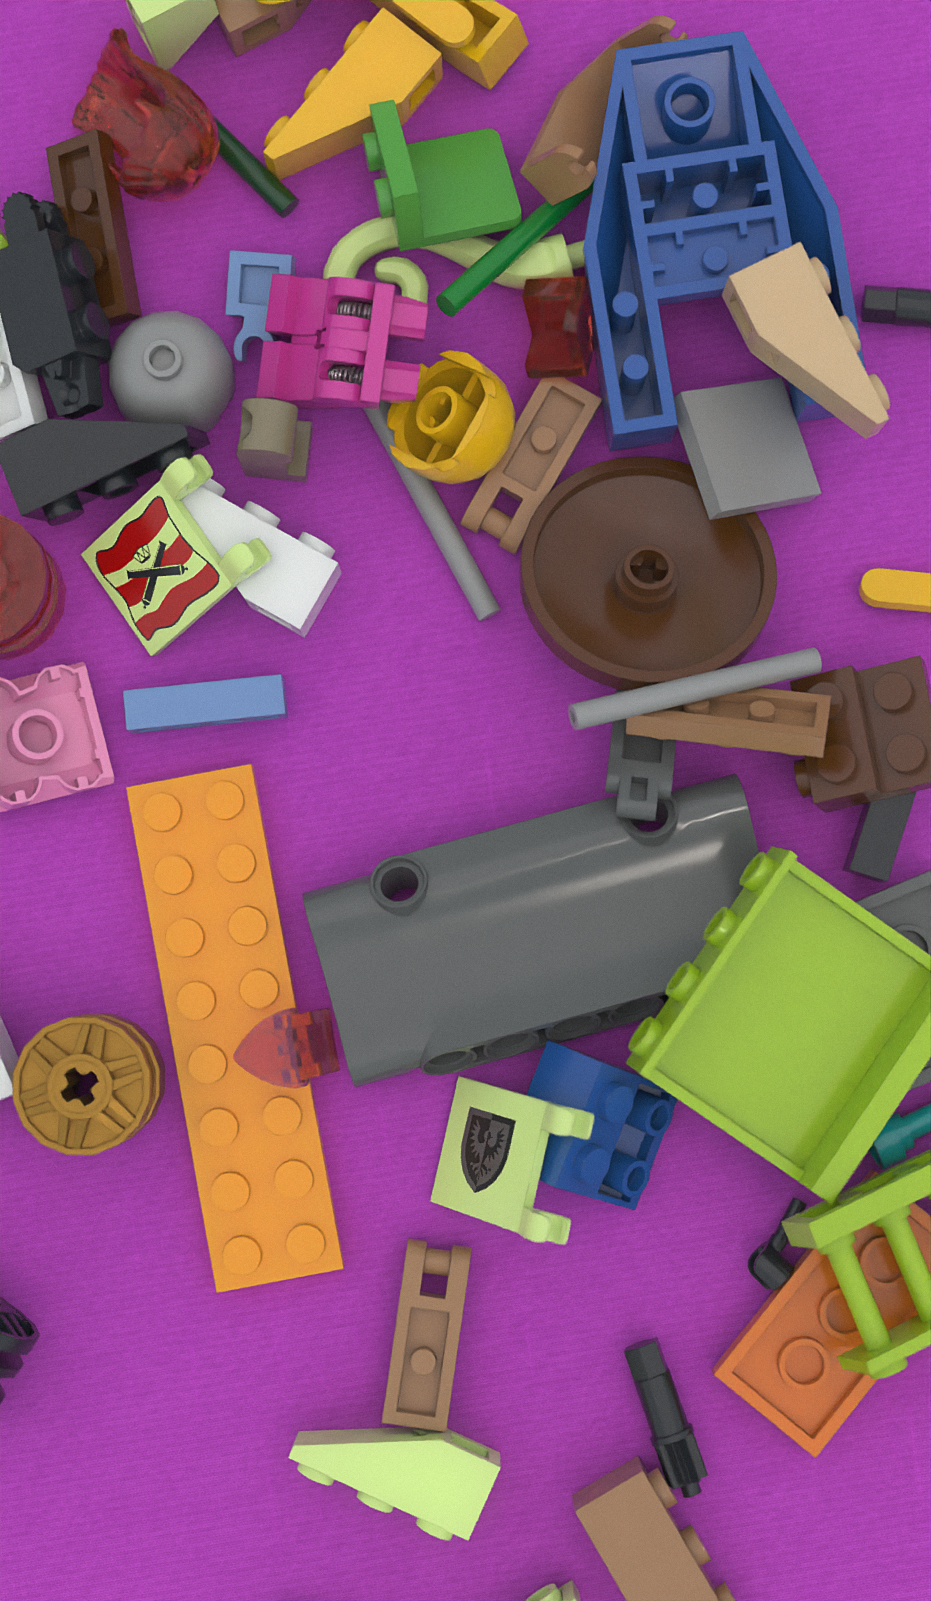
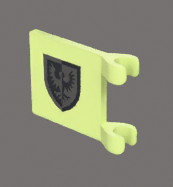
M458 1076L430 1201L514 1231L534 1242L543 1243L551 1241L556 1244L565 1245L571 1225L570 1218L535 1209L533 1204L549 1132L560 1136L571 1135L588 1140L592 1131L594 1114Z

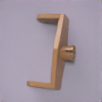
M656 15L620 35L558 92L520 170V173L552 206L587 189L597 176V163L616 50L688 39L685 32H682L679 38H674L669 34L676 25L675 20L667 16Z

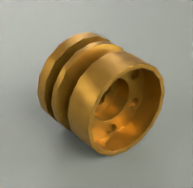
M83 1014L65 1018L42 1028L24 1046L13 1071V1102L22 1125L42 1145L65 1155H96L134 1137L155 1117L165 1094V1064L156 1042L137 1023L116 1014ZM76 1070L81 1075L93 1072L97 1076L99 1082L91 1089L95 1100L89 1094L78 1097L74 1093L72 1087L80 1080Z

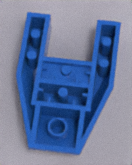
M744 31L616 50L597 163V176L594 180L583 246L599 392L602 399L601 404L609 452L669 443L672 441L677 429L678 422L659 306L722 296L730 275L801 242L809 259L816 257L824 266L831 284V293L828 294V297L838 317L845 315L852 322L860 341L838 206ZM861 347L860 351L857 352V355L865 369L863 352ZM788 381L792 410L797 423L836 417Z

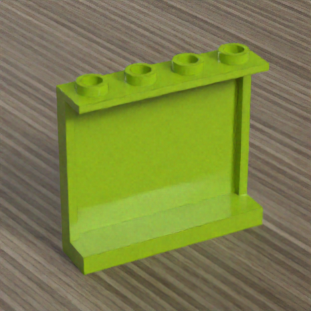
M771 846L767 854L764 852L758 853L745 868L739 882L744 888L730 909L726 906L722 907L709 921L702 937L707 943L694 962L690 963L687 961L683 963L674 973L665 991L669 999L656 1018L647 1017L636 1029L628 1045V1049L632 1053L625 1063L832 1205L931 1057V955L796 861L798 855L791 850Z

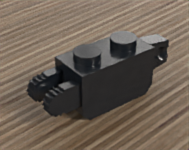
M18 191L17 194L12 193L11 197H7V201L3 203L4 209L1 210L4 213L2 218L5 219L4 228L9 246L0 250V315L12 364L25 373L44 378L59 417L69 419L81 418L103 407L99 366L108 363L112 353L108 338L110 325L105 312L100 306L94 281V260L86 248L85 241L69 235L67 223L63 220L65 215L61 213L62 208L49 201L42 200V202H38V200L33 199L34 196Z

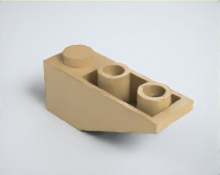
M801 242L730 275L722 297L750 353L863 438L868 439L878 434L890 419L886 412L890 409L889 397L879 377L874 373L867 375L857 355V352L861 349L858 334L847 316L842 315L838 317L828 297V294L831 293V284L820 260L816 257L809 259Z

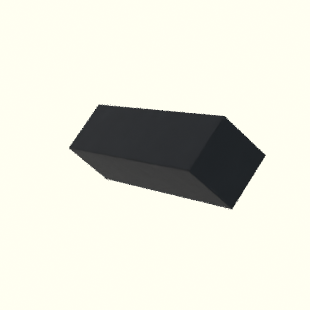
M916 792L864 804L843 871L879 883L888 882Z

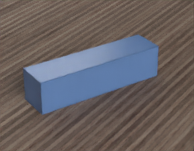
M282 674L123 691L126 730L132 734L289 718L285 679Z

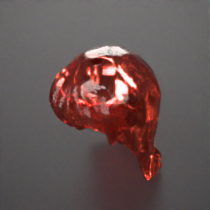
M113 28L109 33L106 45L100 51L97 71L91 76V82L86 86L85 95L75 107L72 124L75 128L85 133L99 129L111 135L113 150L121 157L122 168L113 162H109L108 167L126 193L136 199L153 202H168L182 199L203 183L213 167L220 146V134L216 121L204 100L189 85L173 73L137 56L128 43L127 32L123 28Z

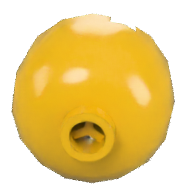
M448 350L439 353L445 360L436 362L430 368L422 363L419 364L421 366L416 402L391 403L387 414V427L394 431L396 448L391 445L389 446L392 455L398 461L421 477L452 485L479 479L497 465L508 450L514 434L515 410L506 385L494 372L469 353Z

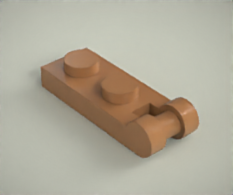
M547 368L515 424L514 434L508 450L497 465L485 476L469 504L460 525L476 534L481 529L501 540L499 543L501 548L516 555L523 545L525 532L533 514L545 497L554 489L599 410L602 399ZM501 492L521 502L513 518L493 507Z
M408 1238L382 1423L446 1432L472 1247L452 1245V1251L428 1248L426 1247L427 1241ZM423 1273L447 1276L446 1295L420 1291Z

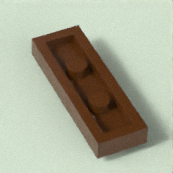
M94 129L47 147L46 154L55 204H57V207L62 208L61 213L65 215L63 220L67 223L69 235L84 240L86 248L94 260V281L100 306L108 318L110 327L142 317L111 135L99 129Z

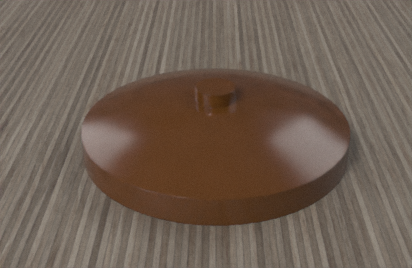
M624 457L600 462L580 470L558 484L545 497L533 514L525 532L520 557L519 584L523 605L532 626L544 644L561 661L581 675L597 683L629 691L736 666L750 652L765 628L775 599L777 566L771 540L755 512L709 520L691 465L658 457Z

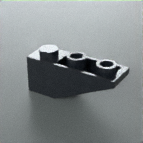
M47 419L0 442V464L21 516L48 522V525L55 526L67 523L81 516L84 513L82 505L102 496L103 499L109 500L134 491L139 486L138 478L157 469L159 473H164L167 467L176 459L186 457L190 460L194 456L192 452L209 445L210 441L206 432L181 423Z

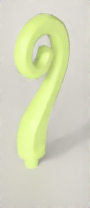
M381 217L371 219L345 235L332 249L324 267L323 279H328L329 277L355 278L359 268L369 258L381 252L399 248L392 218L381 219ZM562 233L542 238L493 282L509 288L535 291L574 283L572 270L585 267L583 256L584 240L566 245ZM479 235L420 247L418 249L431 251L468 269L499 241ZM401 257L384 258L376 263L374 272L379 281L385 284H396L401 288V296L427 304L428 282L418 265L408 258Z

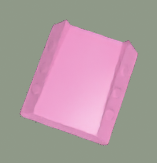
M84 662L67 666L47 667L40 673L12 680L0 677V812L114 783V774Z

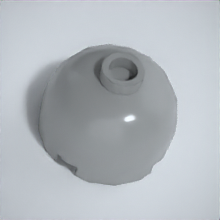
M177 310L152 312L133 321L116 339L111 358L108 361L110 392L121 414L129 422L181 423L207 432L220 420L219 416L226 409L229 399L230 401L232 400L235 392L234 363L221 336L200 318Z

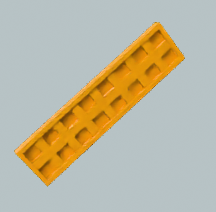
M248 764L126 787L216 1292L219 1293L344 1269L345 1263L254 766Z

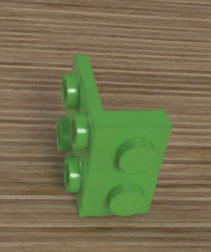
M389 100L369 104L373 131L362 133L365 158L369 172H380L381 178L373 180L377 205L381 219L392 218L400 252L509 230L521 223V206L500 135L496 130L481 129L406 145L395 101Z

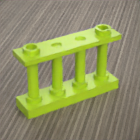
M931 1149L839 1193L832 1205L824 1200L781 1221L791 1246L817 1249L819 1254H827L863 1340L862 1344L837 1356L842 1369L870 1375L872 1379L885 1378L900 1372L908 1365L906 1357L931 1345V1274L907 1219V1216L911 1214L909 1204L925 1196H928V1199L931 1200ZM871 1223L875 1227L883 1228L918 1312L917 1316L888 1331L852 1247V1244L856 1241L854 1232Z

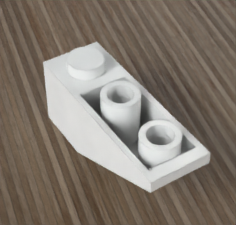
M211 478L181 499L221 558L235 544L242 542L248 544L252 539L260 538L272 555L271 560L261 569L240 582L236 587L250 608L305 638L342 574L338 562L331 559L335 550L325 542L306 532H302L297 540L277 529L276 527L280 519L251 501H247L242 509L222 498L226 489Z

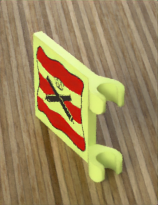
M202 454L194 455L190 460L183 457L172 462L164 471L160 480L81 554L151 657L163 651L234 587L271 560L272 555L260 538L252 539L248 544L245 542L235 544L221 558L181 501V499L202 486L213 476V470Z

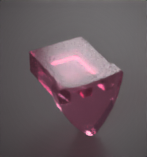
M288 1008L265 1018L241 1041L233 1054L234 1061L260 1080L287 1088L305 1087L309 1084L310 1078L340 1071L330 1008L298 1013L295 1008Z

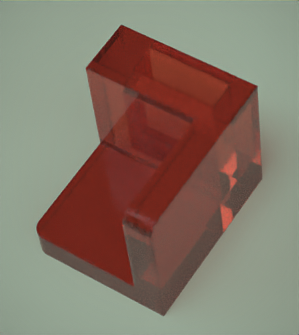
M587 277L526 279L522 298L532 333L524 365L527 377L534 379L588 376L594 351V338Z

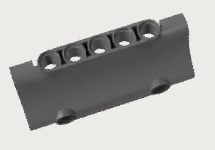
M734 773L671 791L670 800L658 799L655 822H659L664 826L654 832H645L637 829L640 824L649 822L647 820L616 817V795L407 854L391 856L382 860L374 868L372 874L302 893L307 919L324 973L344 1054L355 1088L407 1074L417 1068H420L424 1074L431 1076L450 1074L544 1048L547 1040L559 1044L645 1020L649 1016L656 1017L669 999L665 991L670 979L683 963L687 961L690 963L694 962L707 943L702 938L706 926L722 907L726 906L730 909L744 888L739 883L742 873L750 861L759 853L747 800L737 774ZM402 889L416 890L411 898L404 901L390 900L395 892Z

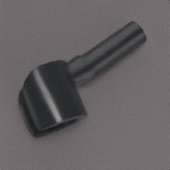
M793 1197L781 1221L804 1211L807 1204ZM781 1221L769 1240L761 1244L748 1259L749 1272L766 1289L775 1290L780 1287L794 1270V1266L780 1253L789 1240Z

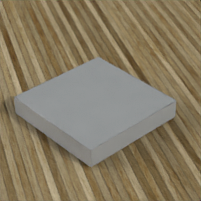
M781 377L684 391L674 397L678 429L709 520L806 503L822 494Z

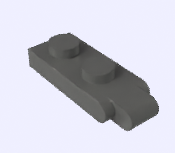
M616 689L615 694L625 691ZM626 719L612 722L605 792L617 794L616 817L655 821L657 800H670L676 740H660L647 736L626 734Z

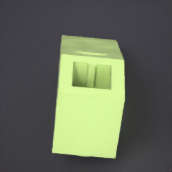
M413 1427L299 1431L288 1457L299 1463L297 1470L307 1478L324 1485H332L334 1480L357 1489L356 1496L364 1504L386 1513H391L393 1508L396 1507L418 1517L416 1525L419 1528L443 1540H451L453 1534L467 1541L469 1540L501 1468L500 1452L448 1428L446 1432Z

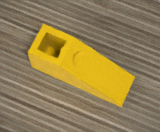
M382 7L370 23L363 20L355 26L343 46L344 55L331 70L323 68L312 78L304 92L305 102L291 118L287 115L281 117L270 129L264 141L266 149L263 151L267 169L279 180H282L362 144V133L373 131L369 104L394 100L401 126L404 125L443 78L442 53Z

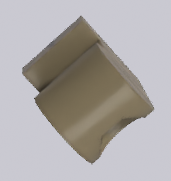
M248 398L243 400L241 432L236 455L244 475L307 482L313 433L312 422L297 420L298 407L288 402L268 398Z

